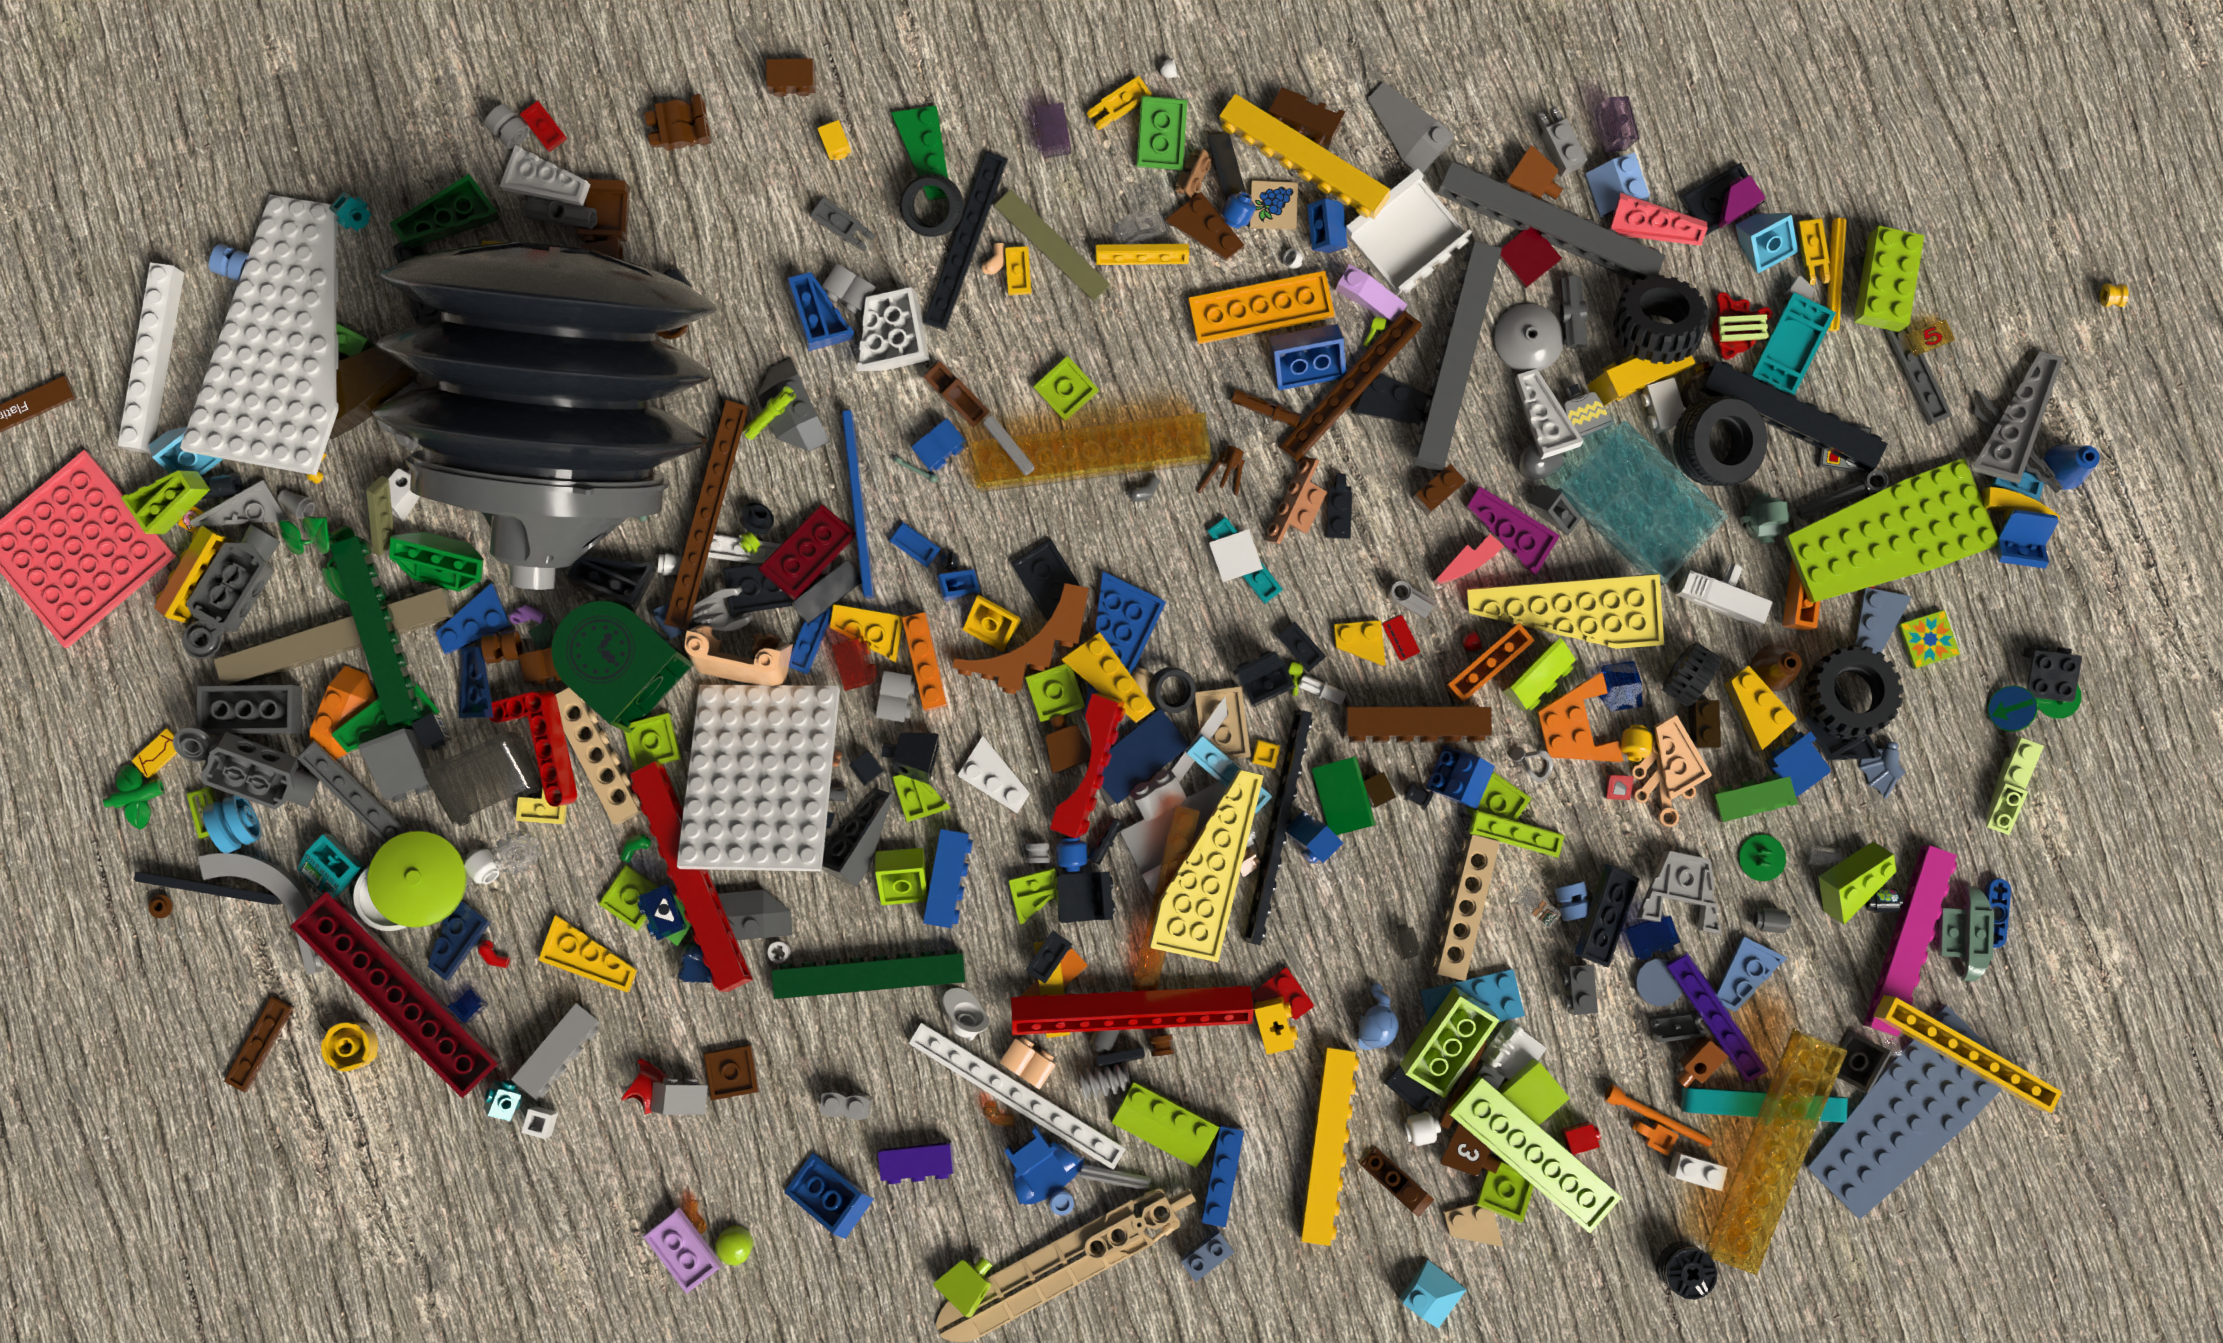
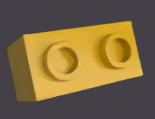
M1283 996L1256 1002L1254 1010L1266 1054L1294 1049L1295 1040H1298L1296 1026H1291L1289 1017H1292L1290 1004L1285 1003ZM1277 1021L1281 1028L1277 1029V1026L1273 1025V1023Z

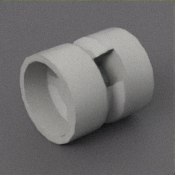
M501 104L494 108L486 117L484 124L495 136L499 135L498 139L508 149H513L515 145L519 146L530 132L528 125L520 118H517L516 114L506 104Z

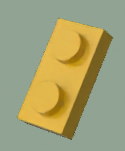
M1028 246L1005 248L1008 295L1032 294Z

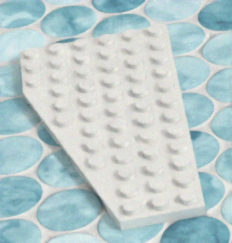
M275 195L269 196L180 446L184 452L317 475L338 413V403L336 402V369H338V335L336 334V302H338L336 236H338V222L336 220L338 216L329 209L331 204Z

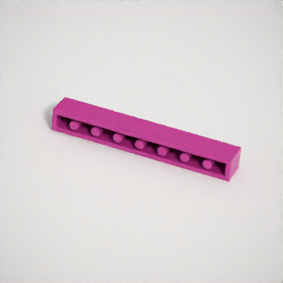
M1930 845L1921 846L1863 1026L1899 1037V1033H1902L1873 1015L1884 995L1897 997L1912 1006V993L1914 987H1917L1920 982L1921 976L1919 971L1921 965L1926 962L1928 957L1927 946L1934 938L1935 929L1933 928L1936 920L1939 919L1942 913L1941 903L1943 897L1948 894L1950 888L1948 881L1950 875L1955 872L1957 862L1955 861L1956 854Z

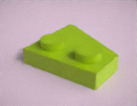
M903 775L892 777L906 823L950 809V805L930 785Z
M1055 867L1008 879L1019 924L1025 923L1031 915L1039 911L1045 903L1056 896L1055 878L1057 875Z

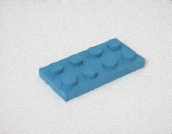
M1514 969L1420 990L1427 1023H1429L1454 986L1491 1008L1500 1020L1499 1022L1525 1016Z

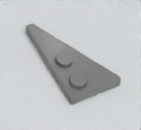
M262 480L189 522L194 527H201V525L220 526L270 523L280 520L288 521L289 519L266 481Z

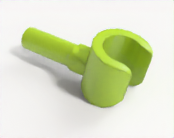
M1375 317L1373 319L1370 332L1363 346L1368 348L1376 330L1384 331L1385 318Z
M1291 662L1289 672L1291 675H1294L1293 681L1296 685V688L1292 689V696H1298L1299 681L1303 668L1300 664Z

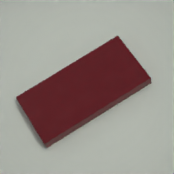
M821 504L759 566L758 570L795 600L856 538V532Z

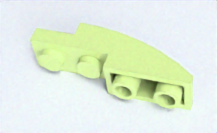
M2018 736L2010 757H2006L1990 802L1986 827L2010 835L2028 791L2025 789L2043 750V745Z

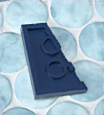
M482 647L461 648L458 717L461 719L494 718Z
M461 900L457 908L443 920L442 923L444 925L440 937L436 940L427 966L447 981L452 978L491 923L489 919L464 900Z

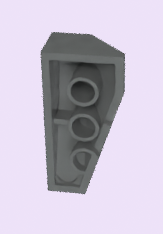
M876 788L856 808V815L849 822L844 821L840 825L841 830L833 838L828 837V840L824 842L825 850L823 853L822 870L844 883L855 887L858 886L870 867L893 798L891 793Z

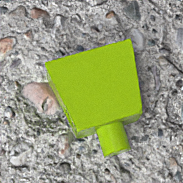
M983 1255L974 1265L968 1260L963 1259L939 1278L933 1286L965 1317L971 1318L992 1285L984 1275L993 1264Z

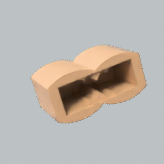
M1023 1036L1021 1039L1015 1037L1000 1063L1040 1089L1056 1065L1052 1061L1054 1057L1043 1049L1041 1052L1036 1051L1032 1048L1034 1043Z

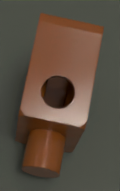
M1532 145L1506 182L1511 188L1528 192L1532 197L1539 200L1544 193L1556 200L1564 189L1552 181L1559 170Z
M1706 1033L1705 1037L1697 1038L1679 1061L1684 1069L1676 1077V1080L1686 1088L1695 1078L1704 1083L1729 1057L1725 1050Z

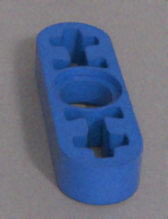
M1992 879L1986 884L1985 896L1990 903L1991 909L1997 906L2002 911L2001 918L1994 920V924H2000V927H1994V933L1999 935V939L1994 940L1993 948H2000L2007 940L2011 886L2004 879ZM1999 885L2000 888H2003V892L1997 893L1993 888ZM1992 899L2003 900L2002 903H1992Z

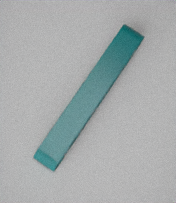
M1682 1087L1681 1112L1847 1122V1097Z

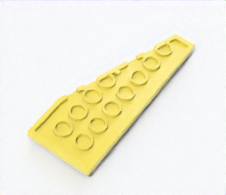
M1659 573L1467 589L1470 614L1506 621L1512 624L1520 623L1522 626L1572 637L1594 644L1597 643L1615 649L1664 645Z
M1243 770L1237 771L1159 899L1148 947L1214 962L1219 961L1263 775Z

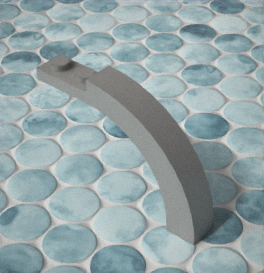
M233 853L208 854L198 857L203 880L236 876L255 881L269 889L281 900L288 910L293 923L314 904L306 889L295 877L268 860L256 856ZM296 933L306 975L324 972L323 966L325 961Z

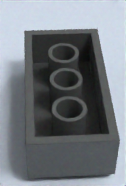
M295 685L197 686L196 726L205 728L210 736L221 735L225 732L233 735L302 734V687Z

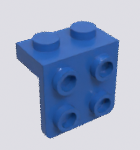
M2023 510L2011 511L1998 535V545L1995 546L1998 561L2046 569L2049 563L2046 544L2059 522L2058 516Z
M1811 731L1805 733L1797 732L1789 738L1791 742L1784 747L1780 745L1770 752L1772 756L1765 760L1774 774L1779 773V777L1790 776L1796 797L1812 787L1831 771L1828 764L1813 746L1812 742L1816 740V737Z

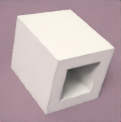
M537 1106L529 1108L521 1133L542 1139L552 1136L558 1112Z

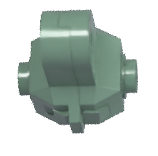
M1770 493L1756 494V499L1749 502L1744 517L1740 519L1741 523L1746 524V530L1752 539L1760 540V544H1770L1775 542V538L1783 534L1791 514L1788 513L1787 502H1781L1779 497H1771Z

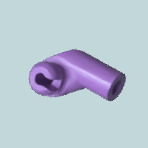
M524 605L513 610L509 616L513 624H520L531 619L543 624L547 618L546 613L530 605Z

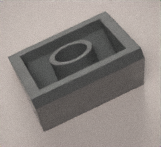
M1849 1031L1827 1073L1857 1091L1869 1094L1892 1051Z

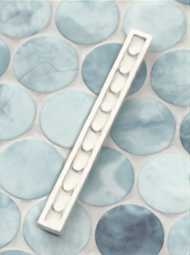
M924 1023L920 1024L909 1044L1109 1168L1114 1170L1126 1150L1124 1146Z

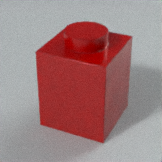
M1589 1121L1561 1129L1566 1148L1572 1155L1600 1147L1598 1140H1601L1599 1129Z

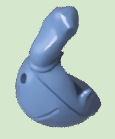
M1380 983L1371 985V993L1378 1000L1377 1005L1369 1008L1364 1017L1360 1015L1357 1041L1358 1046L1363 1050L1388 1046L1396 1038L1399 1030L1397 1017L1390 1009V997L1383 992L1384 988Z

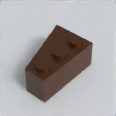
M1281 87L1268 114L1328 150L1341 127L1346 111L1340 109L1337 113L1325 109L1327 107L1325 103L1319 102L1317 106L1307 101L1308 98L1306 96Z

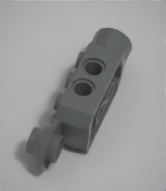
M250 525L239 543H224L186 603L190 613L199 619V621L188 626L182 637V645L185 652L191 657L204 659L214 655L220 648L223 633L237 632L274 572L269 559L278 547L279 540ZM207 635V643L201 646V639Z
M192 726L179 730L173 737L174 749L181 757L195 762L206 761L201 769L203 784L274 810L287 801L308 808L320 781L314 774L300 770L296 757L228 732L216 738L210 736L205 728Z

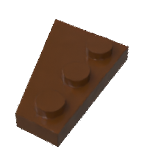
M1202 192L1165 220L1166 224L1175 227L1188 238L1194 239L1224 261L1229 260L1245 246Z

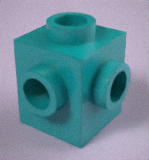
M344 191L329 208L338 216L336 221L347 230L350 227L355 231L364 228L369 223V217L372 215L366 209L368 207L367 203L358 196L355 199Z
M493 1081L491 1088H488L484 1095L485 1103L483 1108L487 1116L511 1121L515 1109L517 1110L521 1105V1093L516 1084L511 1081Z

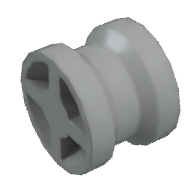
M1026 844V849L1028 850L1026 863H1050V858L1047 856L1049 844Z

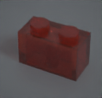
M863 635L839 641L832 645L844 691L871 685L876 681L877 670L875 664L871 663L869 659V654H871L870 645L867 640L864 641Z

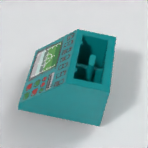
M322 834L305 852L297 869L323 895L326 892L333 891L339 896L366 867L333 835Z

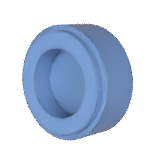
M1057 1190L1050 1197V1207L1055 1214L1066 1215L1072 1211L1074 1200L1071 1193L1067 1190Z

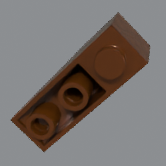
M1376 1146L1360 1163L1369 1174L1417 1217H1420L1434 1201L1433 1197Z

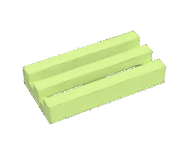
M1767 315L1718 318L1720 342L1767 339ZM1760 322V324L1724 326V323ZM1726 331H1761V333L1725 335Z

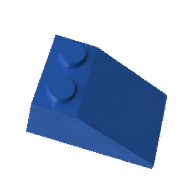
M815 1153L811 1154L784 1191L786 1195L828 1231L844 1239L847 1238L874 1200L861 1187Z

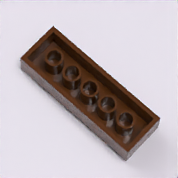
M1347 707L1343 710V739H1349V743H1363L1366 739H1372V743H1387V741H1390V738H1396V743H1410V741H1414V738H1420V743H1434V741H1437V738H1443V743H1457L1461 741V738H1467V743H1480L1485 741L1486 737L1492 736L1491 707Z

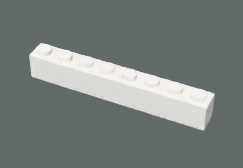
M150 263L118 440V446L128 451L151 454L148 445L155 441L184 279V272L172 265Z

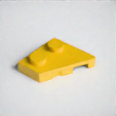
M1381 620L1333 625L1336 649L1353 654L1363 660L1371 661L1379 666L1386 665Z

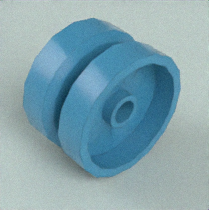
M232 794L225 797L222 803L217 801L203 808L205 827L214 844L223 853L233 852L241 848L242 843L248 845L261 838V826L258 817L248 800Z

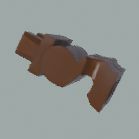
M700 93L691 97L692 103L690 104L676 99L663 104L657 103L655 104L656 109L644 112L645 120L649 127L659 126V131L648 133L649 143L652 148L664 147L667 151L687 146L693 147L696 144L702 146L712 144L705 100Z

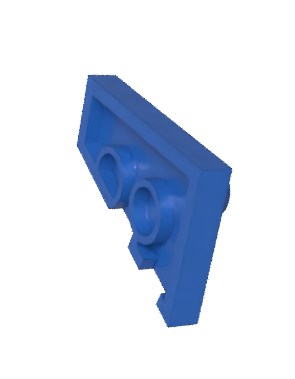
M491 583L435 633L444 654L447 655L480 641L483 634L498 633L512 627L497 589Z

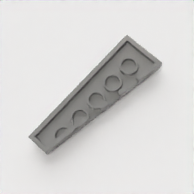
M2042 351L2038 353L1989 441L1977 458L1972 471L2020 484L2064 357Z

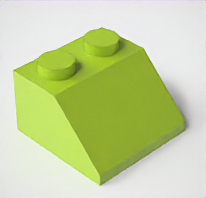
M923 848L876 852L875 874L881 905L927 902L928 886Z

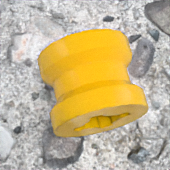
M2111 283L2103 284L2100 291L2101 305L2103 307L2111 305L2124 307L2129 295L2127 285L2124 283H2119L2116 286H2113Z

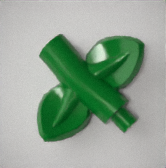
M123 765L116 776V786L119 791L112 792L111 797L103 799V805L105 808L114 806L116 809L125 807L124 814L127 821L135 828L141 830L146 827L151 817V808L148 800L165 794L164 785L159 778L142 785V773L131 765Z

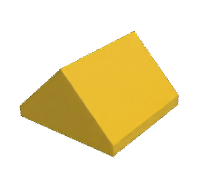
M978 595L963 627V631L1004 652L1021 619Z

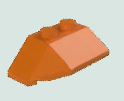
M344 666L327 687L311 726L309 745L316 740L335 760L347 755L331 734L377 700L368 674Z

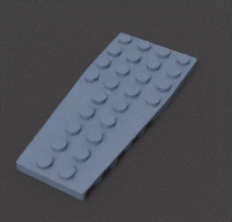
M1943 1005L1932 1017L1995 1053L1947 1005ZM1911 1038L1880 1073L1870 1093H1864L1863 1099L1859 1104L1850 1110L1847 1114V1122H1843L1840 1127L1837 1126L1833 1131L1834 1135L1825 1145L1820 1147L1817 1151L1819 1153L1810 1164L1806 1165V1168L1855 1217L1862 1219L1962 1131L2002 1089Z

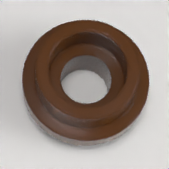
M156 895L150 900L148 910L155 918H166L173 911V901L166 895ZM159 902H161L163 905V909L161 911L157 909V904Z

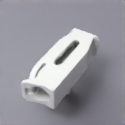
M1731 563L1728 565L1722 582L1691 570L1683 573L1675 594L1728 617L1752 623L1761 628L1762 624H1765L1773 603L1770 600L1737 588L1736 584L1742 568Z

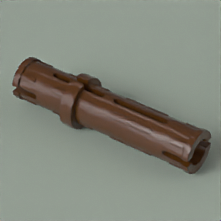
M1236 389L1231 403L1270 417L1274 422L1280 421L1294 428H1297L1302 415L1282 407L1283 405L1280 403L1276 405L1239 389Z

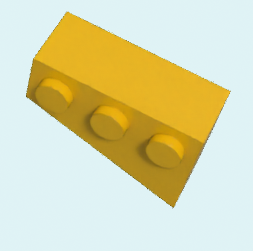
M1750 666L1740 668L1724 683L1733 706L1738 711L1742 720V726L1750 738L1754 752L1762 751L1797 720Z

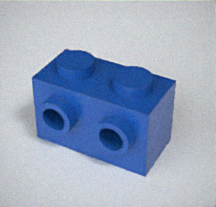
M1326 198L1308 204L1312 250L1333 253L1348 248L1343 204Z

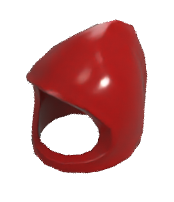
M639 1059L637 1063L640 1066V1071L631 1086L621 1097V1101L629 1098L638 1099L643 1107L644 1115L652 1113L650 1110L653 1082H663V1078L669 1077L651 1063Z

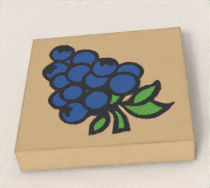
M1252 181L1251 200L1254 202L1256 210L1250 220V228L1296 230L1298 183Z

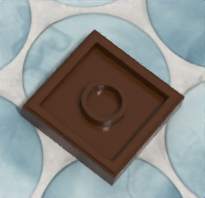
M752 1044L703 1053L711 1101L759 1092Z

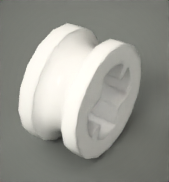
M774 942L768 948V957L774 963H783L791 955L790 947L785 942ZM780 945L783 947L782 951L785 952V955L777 959L776 953L773 950L774 948H779Z

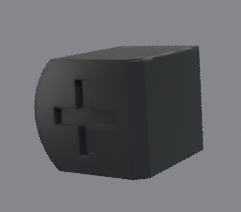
M868 751L849 764L850 769L864 787L886 773L873 753Z

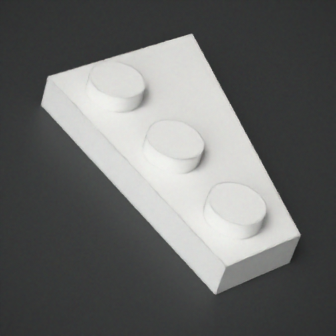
M982 736L957 776L1018 814L1030 793Z

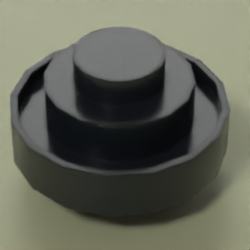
M750 502L743 506L739 514V520L747 531L762 535L769 532L772 528L774 515L765 505Z

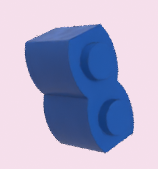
M947 418L911 448L931 472L934 469L938 471L947 464L946 459L952 454L954 457L959 455L965 449L964 445L967 442Z

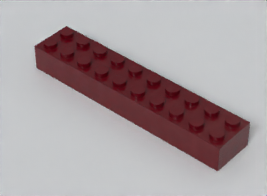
M333 891L322 895L290 926L461 1098L467 1096L502 1062Z

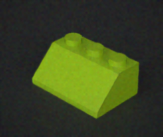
M1560 637L1552 641L1502 692L1521 711H1525L1528 708L1533 710L1541 702L1539 697L1544 692L1548 694L1557 686L1555 680L1560 675L1565 677L1574 668L1571 664L1576 659Z

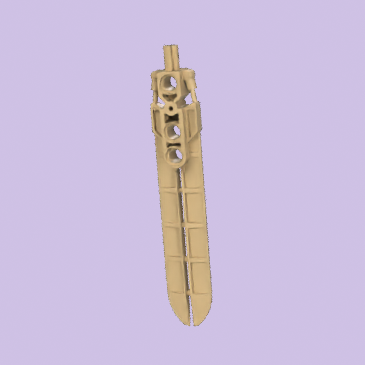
M1162 1188L1144 1193L1145 1196L1123 1203L1097 1219L987 1277L992 1285L978 1308L998 1297L1000 1301L940 1333L941 1337L954 1342H967L978 1339L1126 1258L1150 1247L1162 1236H1168L1179 1228L1180 1220L1176 1212L1196 1201L1193 1192L1188 1188L1170 1199ZM1145 1200L1150 1202L1145 1205L1143 1214H1136L1134 1204ZM1157 1206H1164L1168 1214L1163 1218L1158 1217L1154 1209ZM1162 1227V1231L1152 1238L1146 1234L1145 1228L1157 1230ZM1115 1229L1123 1230L1125 1238L1123 1240L1114 1239L1112 1231ZM1099 1240L1103 1243L1104 1249L1096 1252L1092 1249L1091 1243ZM1083 1251L1086 1252V1255L1078 1258L1077 1260L1071 1263H1068V1259L1078 1255ZM1063 1263L1064 1267L1037 1281V1276ZM1031 1280L1032 1284L1005 1298V1293ZM950 1301L945 1304L936 1322L937 1330L964 1316Z

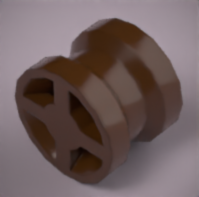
M1173 1034L1149 1037V1042L1152 1043L1153 1047L1151 1050L1152 1057L1175 1053V1049L1171 1045Z

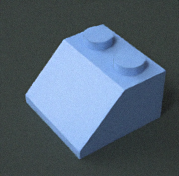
M1635 153L1612 159L1585 174L1599 217L1614 213L1620 193L1644 201L1650 196Z

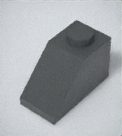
M1541 484L1528 502L1540 517L1567 536H1569L1582 518L1562 492Z

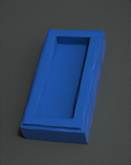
M904 522L900 524L889 542L927 569L941 550V548Z

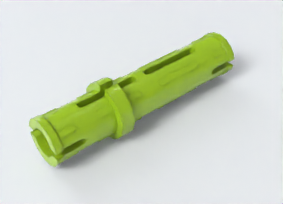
M786 386L776 397L770 398L766 407L743 428L742 432L745 433V437L750 440L755 439L777 415H781L785 411V407L796 398V394H792L794 390Z

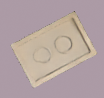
M1242 687L1196 692L1195 703L1199 732L1222 699L1226 697L1227 717L1210 741L1232 760L1251 757Z

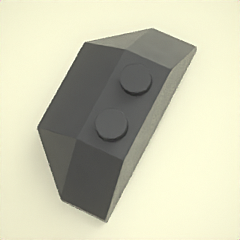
M792 359L771 367L757 396L762 408L764 409L768 400L776 397L786 386L794 390L792 394H796V398L785 407V411L781 415H777L770 422L776 438L808 452L830 443Z
M765 890L718 894L736 940L793 935L791 911Z

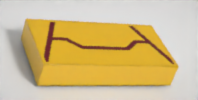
M166 728L131 760L147 778H151L177 754L173 746L175 733L170 728Z

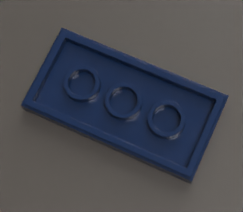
M1159 709L1109 750L1111 759L1108 766L1104 767L1102 776H1104L1103 789L1118 805L1130 795V792L1136 785L1145 783L1190 746L1189 742L1166 714Z

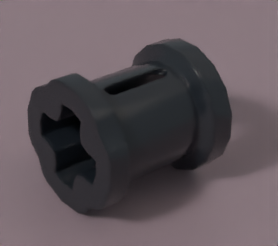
M1412 781L1403 800H1410L1420 805L1422 810H1425L1434 792L1432 790L1428 792Z

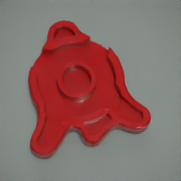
M1721 292L1715 297L1717 315L1712 323L1711 335L1719 349L1720 357L1724 360H1731L1735 355L1750 349L1756 340L1720 342L1718 318L1767 315L1766 321H1768L1773 313L1768 307L1751 312L1749 310L1750 302L1747 299L1733 301L1727 293ZM1760 322L1724 323V326L1760 324ZM1759 330L1726 331L1725 335L1759 333Z

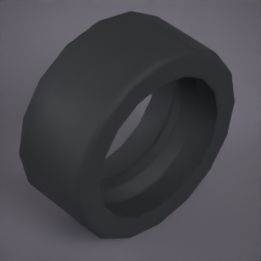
M1166 667L1153 675L1149 683L1148 693L1155 707L1168 713H1179L1185 711L1192 704L1196 694L1194 679L1186 671L1179 668ZM1171 676L1180 678L1184 686L1180 700L1174 704L1164 702L1161 697V686Z

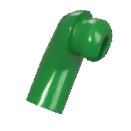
M638 834L629 838L625 842L619 859L630 863L635 850L640 848L648 849L651 845V839L645 837V834Z

